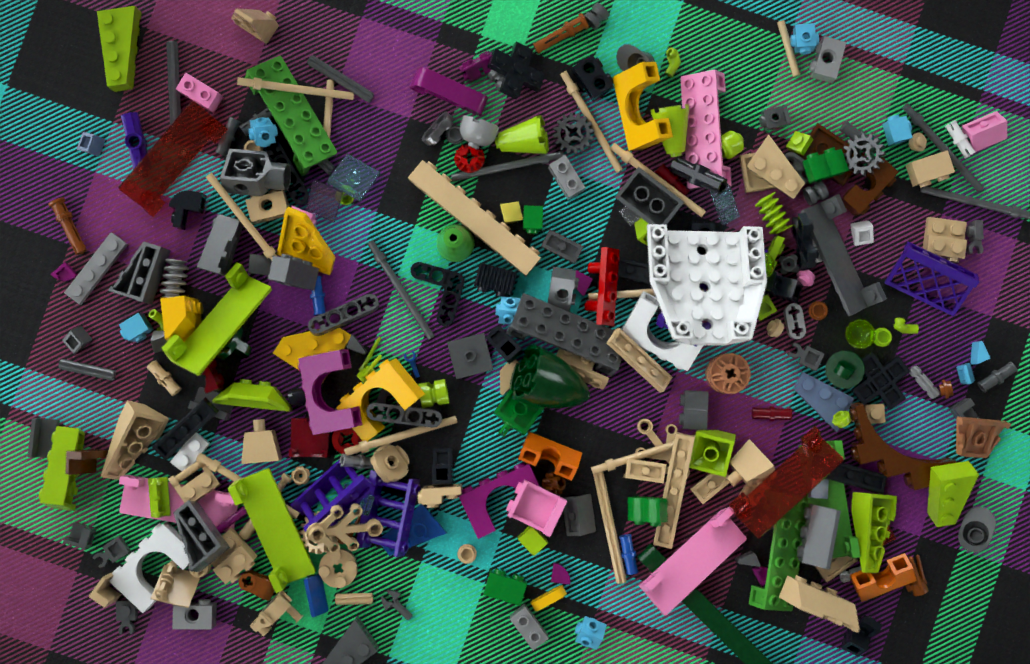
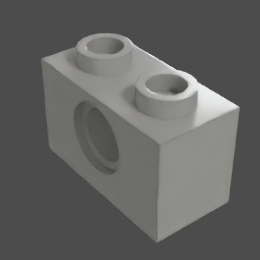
M824 36L819 45H816L814 49L816 57L815 60L811 61L809 71H812L810 78L833 83L838 76L846 42ZM827 56L830 59V63L824 62L822 57Z
M566 155L549 164L548 169L567 200L572 199L585 190L584 184Z
M201 599L199 602H191L189 608L173 605V629H213L216 626L217 602H211L210 599ZM192 609L198 612V618H194L191 615Z
M523 604L510 614L511 622L532 650H535L549 639L548 633L526 604Z

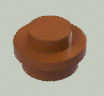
M816 301L809 306L808 313L812 319L822 320L827 316L828 308L825 303Z
M942 380V384L939 385V391L941 396H945V399H949V396L954 394L951 381Z

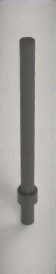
M906 103L902 109L909 115L910 121L915 126L918 125L941 152L948 150L955 168L977 192H980L984 188L983 185L923 120L924 117Z
M563 151L540 154V156L483 167L473 173L460 172L451 174L452 182L539 163L544 165L564 155Z
M929 186L920 188L921 193L1005 213L1013 218L1021 217L1030 220V212L1021 210L1017 206L1012 205L1009 207Z
M374 240L369 241L367 245L374 254L373 258L377 264L381 265L425 336L430 340L435 335L386 260V255L380 251Z

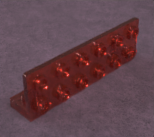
M191 101L120 184L118 189L154 217L166 203L161 196L209 140L216 144L228 129L195 101Z
M815 426L800 439L802 446L749 495L742 492L729 504L730 510L757 538H761L844 461V458L821 437L820 430Z

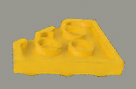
M287 207L284 214L277 255L287 254L312 262V266L319 268V272L330 276L333 271L335 255L308 215Z
M337 328L321 336H314L310 331L286 336L281 339L273 354L298 369V358L345 349L351 334L341 328Z

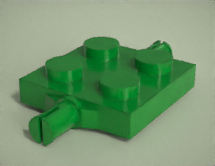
M509 390L493 412L504 423L498 433L501 434L503 432L501 436L505 437L511 428L524 436L544 407L512 399L513 391Z

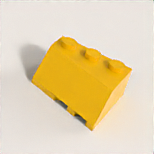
M187 296L160 298L165 339L168 341L173 334H176L185 342L201 323V314H203L202 303L199 302V299Z

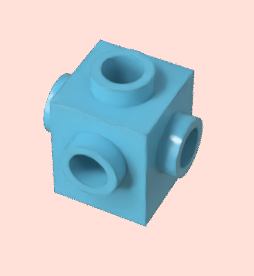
M815 23L795 25L793 35L790 36L791 47H794V53H800L801 55L810 54L814 51L816 45H819V34L815 33Z
M269 117L250 120L249 137L250 140L255 142L256 146L268 147L272 143H276L275 136H278L277 127L275 124H272Z
M501 296L500 304H496L495 315L499 316L498 323L511 324L521 298Z
M585 616L582 622H578L574 631L577 634L575 642L597 650L603 641L607 624Z

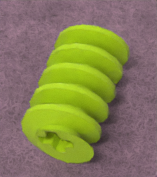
M776 192L760 199L755 205L756 208L762 207L758 212L759 214H765L762 221H769L766 228H773L769 232L770 235L778 234L793 226L786 225L790 220L789 218L783 219L786 211L779 212L783 205H776L779 198H772Z

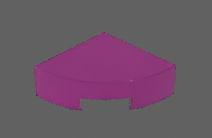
M64 262L50 275L61 281H72L78 274L67 262Z
M576 270L575 278H579L577 291L584 296L593 279Z
M553 562L551 582L570 585V576L567 570L561 564Z
M764 566L753 567L752 570L760 586H764L766 584L768 568Z

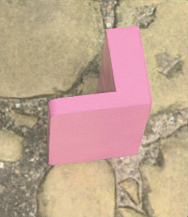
M996 111L963 125L962 131L964 134H967L971 146L977 152L1007 139V120Z

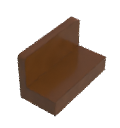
M108 450L66 451V475L95 473L97 458H106Z

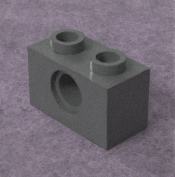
M553 267L547 303L570 312V307L575 305L576 299L573 289L578 288L579 278H575L576 270Z

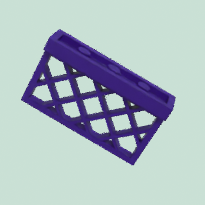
M908 241L904 246L903 253L884 282L907 295L954 316L973 287L976 288L980 281L978 274ZM907 257L914 261L915 266L904 269L902 263ZM928 267L931 269L932 274L921 277L919 269ZM917 270L919 278L907 281L905 272ZM903 273L904 282L895 283L891 281L894 275ZM943 275L949 277V283L938 285L936 277ZM934 278L936 286L924 289L922 281ZM920 282L922 290L915 292L910 290L909 284ZM962 283L967 286L964 292L955 293L954 285ZM951 286L953 294L942 297L940 289ZM938 291L940 298L933 300L927 298V292ZM955 298L956 304L953 309L944 306L943 301Z

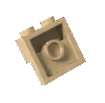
M927 217L923 249L946 258L950 262L959 263V260L965 259L967 222Z
M462 484L437 487L433 485L423 486L421 491L418 492V503L427 505V508L439 507L444 501V496H446V499L458 498L462 494Z
M233 527L222 535L230 548L211 563L214 567L213 571L225 585L229 581L234 583L241 576L239 573L243 569L248 571L255 564L254 560L258 556Z

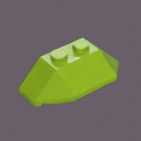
M240 379V383L234 382L212 399L213 404L292 412L293 407H291L277 387L271 386V382L259 381V385L252 384V380Z

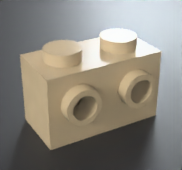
M948 150L905 165L912 187L917 185L920 188L931 185V181L935 179L938 182L950 178L949 175L955 172Z

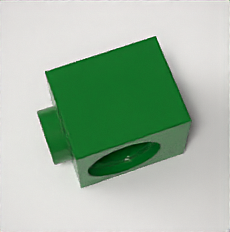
M524 205L523 231H527V234H538V231H542L543 206Z

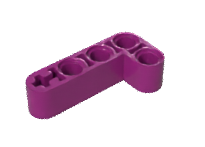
M424 67L416 70L410 85V89L420 94L428 93L478 116L482 115L488 100L486 95Z

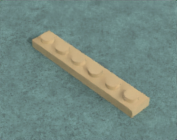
M678 432L675 434L663 498L668 500V522H664L662 526L656 527L653 545L669 549L673 547L695 436Z

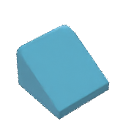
M983 341L972 343L971 365L990 359Z
M970 363L956 367L961 384H972L975 381Z

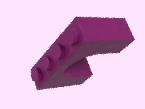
M341 349L298 358V369L302 376V389L305 392V406L309 413V427L312 430V434L316 435L362 426L359 406L336 410L329 407L321 395V385L328 374L352 368L349 350Z
M521 462L515 465L514 470L510 472L504 470L497 473V478L490 480L486 478L478 482L479 486L475 488L469 486L462 489V494L459 495V498L478 539L496 531L486 506L487 497L492 490L499 486H511L516 489L518 483H523L524 479L539 486L530 464Z

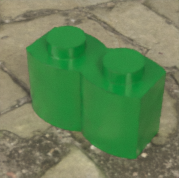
M835 147L824 150V154L821 155L818 152L809 154L807 159L802 162L809 184L849 171L842 149L836 150Z
M628 497V520L634 521V525H645L646 522H649L650 526H662V523L668 522L667 498Z

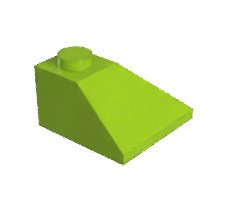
M697 430L689 468L726 477L736 434L720 430Z

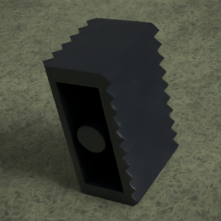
M480 263L474 286L478 287L477 291L488 293L491 290L495 291L496 296L499 297L511 296L517 272Z

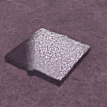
M314 180L306 211L317 215L318 218L335 222L343 191L331 187L330 184L326 185Z

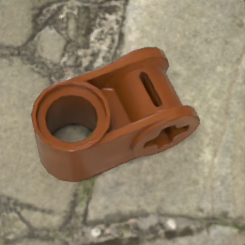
M248 570L239 578L238 582L241 589L261 599L271 600L275 591L268 576L254 570ZM248 576L251 577L250 584L246 583Z

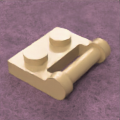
M197 459L195 463L176 476L168 478L184 503L188 500L198 501L221 485L213 472L208 469L209 466ZM202 468L204 470L203 473L181 487L179 482L198 469Z

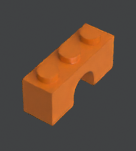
M528 432L518 460L536 466L541 459L549 460L555 466L554 474L572 481L578 469L582 452Z
M905 553L888 559L886 569L880 573H864L860 570L850 574L853 586L861 602L917 581L914 568Z

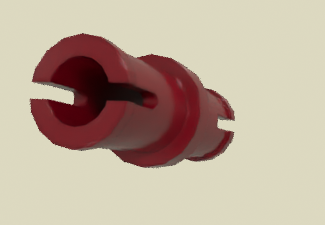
M664 163L655 171L662 179L682 194L686 195L690 191Z
M774 406L769 408L752 407V419L791 421L792 408H774Z

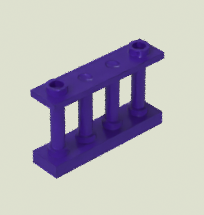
M339 459L298 496L290 506L300 512L302 516L306 515L309 520L303 527L306 532L311 524L321 523L330 515V509L334 505H339L344 514L341 518L335 519L328 527L334 526L350 512L349 508L352 504H359L375 489L373 483L362 474L358 476L354 467H341ZM349 475L353 482L344 489L340 481ZM334 488L338 496L329 502L325 495ZM320 501L324 509L315 516L311 508Z
M370 470L369 481L373 483L375 489L365 497L360 524L367 523L370 519H377L382 526L398 529L399 531L397 541L378 536L372 537L368 532H358L357 541L359 548L370 547L373 543L395 549L394 557L405 556L409 548L408 538L416 498L421 488L419 484L420 479H409L408 484L399 481L385 483L375 470ZM386 486L406 491L404 503L382 498V487ZM382 505L402 510L401 521L378 517V506Z

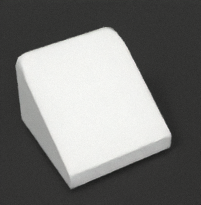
M870 221L851 223L854 246L874 243L873 225Z

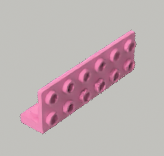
M710 70L681 76L682 108H685V104H689L685 160L694 164H700L709 168L711 172L728 179L727 187L732 186L731 167L724 166L722 160L718 98L719 93L726 92L725 74L717 70ZM687 181L688 189L701 188Z
M133 475L120 476L119 484L124 485L120 513L176 523L173 512L181 507L184 502L170 482H168L171 516L154 518L151 517L148 478ZM213 490L197 501L215 527L238 511V505L235 506L229 492ZM233 523L224 531L227 532L231 527H233L234 529L235 523Z
M729 507L721 509L639 585L663 615H667L747 540L746 536L729 518L734 514Z

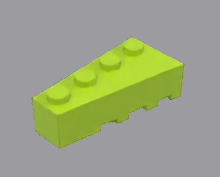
M136 6L97 11L107 87L114 92L130 90L134 86L135 57L138 50L137 39L140 32L139 21L142 14Z
M56 426V430L52 433L51 441L53 444L47 455L48 467L43 473L44 485L39 492L40 503L52 509L75 511L76 504H72L73 496L78 493L75 479L80 474L66 475V451L83 450L85 432L81 429Z

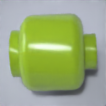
M728 131L721 136L722 158L731 159L742 152L744 149V139L741 134L735 131Z

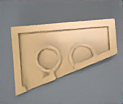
M770 135L765 138L746 166L749 170L792 199L796 197L805 184Z

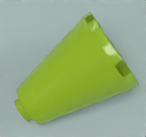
M685 104V108H681V105L659 108V112L656 113L652 109L651 115L653 120L669 118L673 137L662 142L666 154H670L671 157L682 156V152L686 150L689 104Z
M542 115L499 132L498 137L495 138L496 148H500L501 152L548 153L547 131L545 132L544 127H542L546 126Z

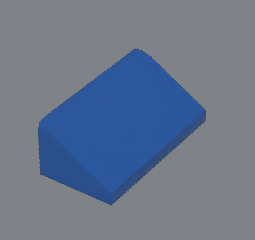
M319 574L307 576L304 579L310 613L311 617H316L329 610L324 584Z

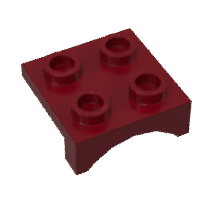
M215 358L203 373L206 376L205 394L225 389L223 385L225 384L224 377L221 373L218 374L215 368L217 367Z
M291 418L289 457L328 458L330 455V432L313 435L309 427L310 418Z

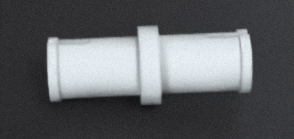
M956 120L945 126L954 140L953 144L958 146L965 159L976 153L967 139V134L963 133Z

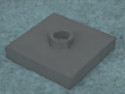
M484 333L447 342L456 379L493 370Z

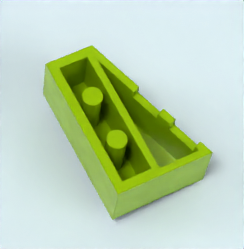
M969 461L931 467L927 514L936 527L956 524L979 476Z

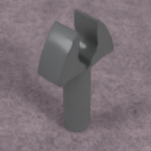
M388 589L386 592L393 597V601H388L382 595L381 600L384 609L387 610L389 607H394L406 620H410L413 616L412 613L399 602L398 597L401 593Z

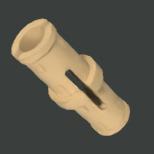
M157 360L147 366V369L157 379L158 384H162L171 396H175L181 391L182 388L173 380L170 372H166Z

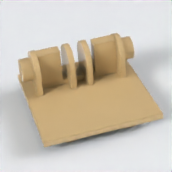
M170 561L164 565L150 599L189 608L201 577H194L188 570L179 569L174 561Z

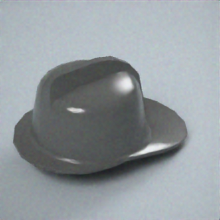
M630 44L622 45L617 51V63L622 71L641 62H655L654 57L650 53L641 51Z
M974 507L967 511L958 535L959 543L965 550L977 553L982 552L989 546L996 527L993 513L985 507Z

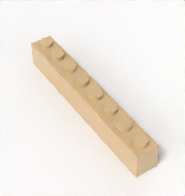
M422 160L409 175V181L526 277L540 261L541 257L538 256L540 252L533 246L527 247L524 244L525 240L518 234L514 236L510 233V227L504 222L499 224L495 220L496 216L489 210L485 212L481 209V204L472 197L470 200L465 195L467 192L459 185L457 187L453 186L450 183L452 180L444 173L440 175L436 172L437 167L430 161L426 163Z

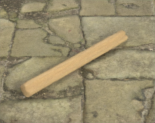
M599 472L593 474L615 579L617 584H622L627 579L604 473Z

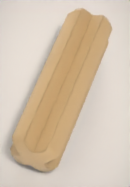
M373 593L336 594L335 603L336 605L372 604Z

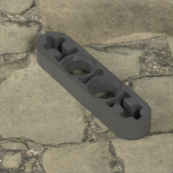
M366 294L318 315L309 321V331L314 336H321L374 313L379 308L378 298L374 294ZM368 300H371L372 302H374V303H373V307H370L369 305H367V304H368V302H367ZM359 303H361L362 306H364L363 308L365 311H361ZM350 307L358 309V313L353 316L349 315L347 311ZM337 314L340 316V321L335 324L331 323L330 317ZM325 318L329 325L328 327H326V325L324 324L325 322L323 319ZM315 323H318L319 325H321V326H320V330L317 331V330L314 328V327H315V325H314Z
M378 402L369 404L366 409L368 417L374 421L431 428L438 427L442 422L441 414L434 409L409 407L404 410L401 405ZM378 406V410L384 411V407H388L386 418H382L383 414L380 413L373 417L370 409ZM393 408L400 411V416L397 419H391L389 416V412ZM411 411L419 413V419L415 422L410 421L408 418ZM422 412H426L425 416L429 417L432 416V413H435L438 421H434V424H431L430 420L424 419L425 423H421L423 419Z

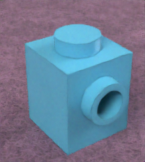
M899 115L888 117V121L882 124L888 146L906 142L913 138L911 134L912 125L907 120V116L899 117Z
M137 313L119 324L122 337L128 341H136V343L147 338L146 334L154 330L143 313Z

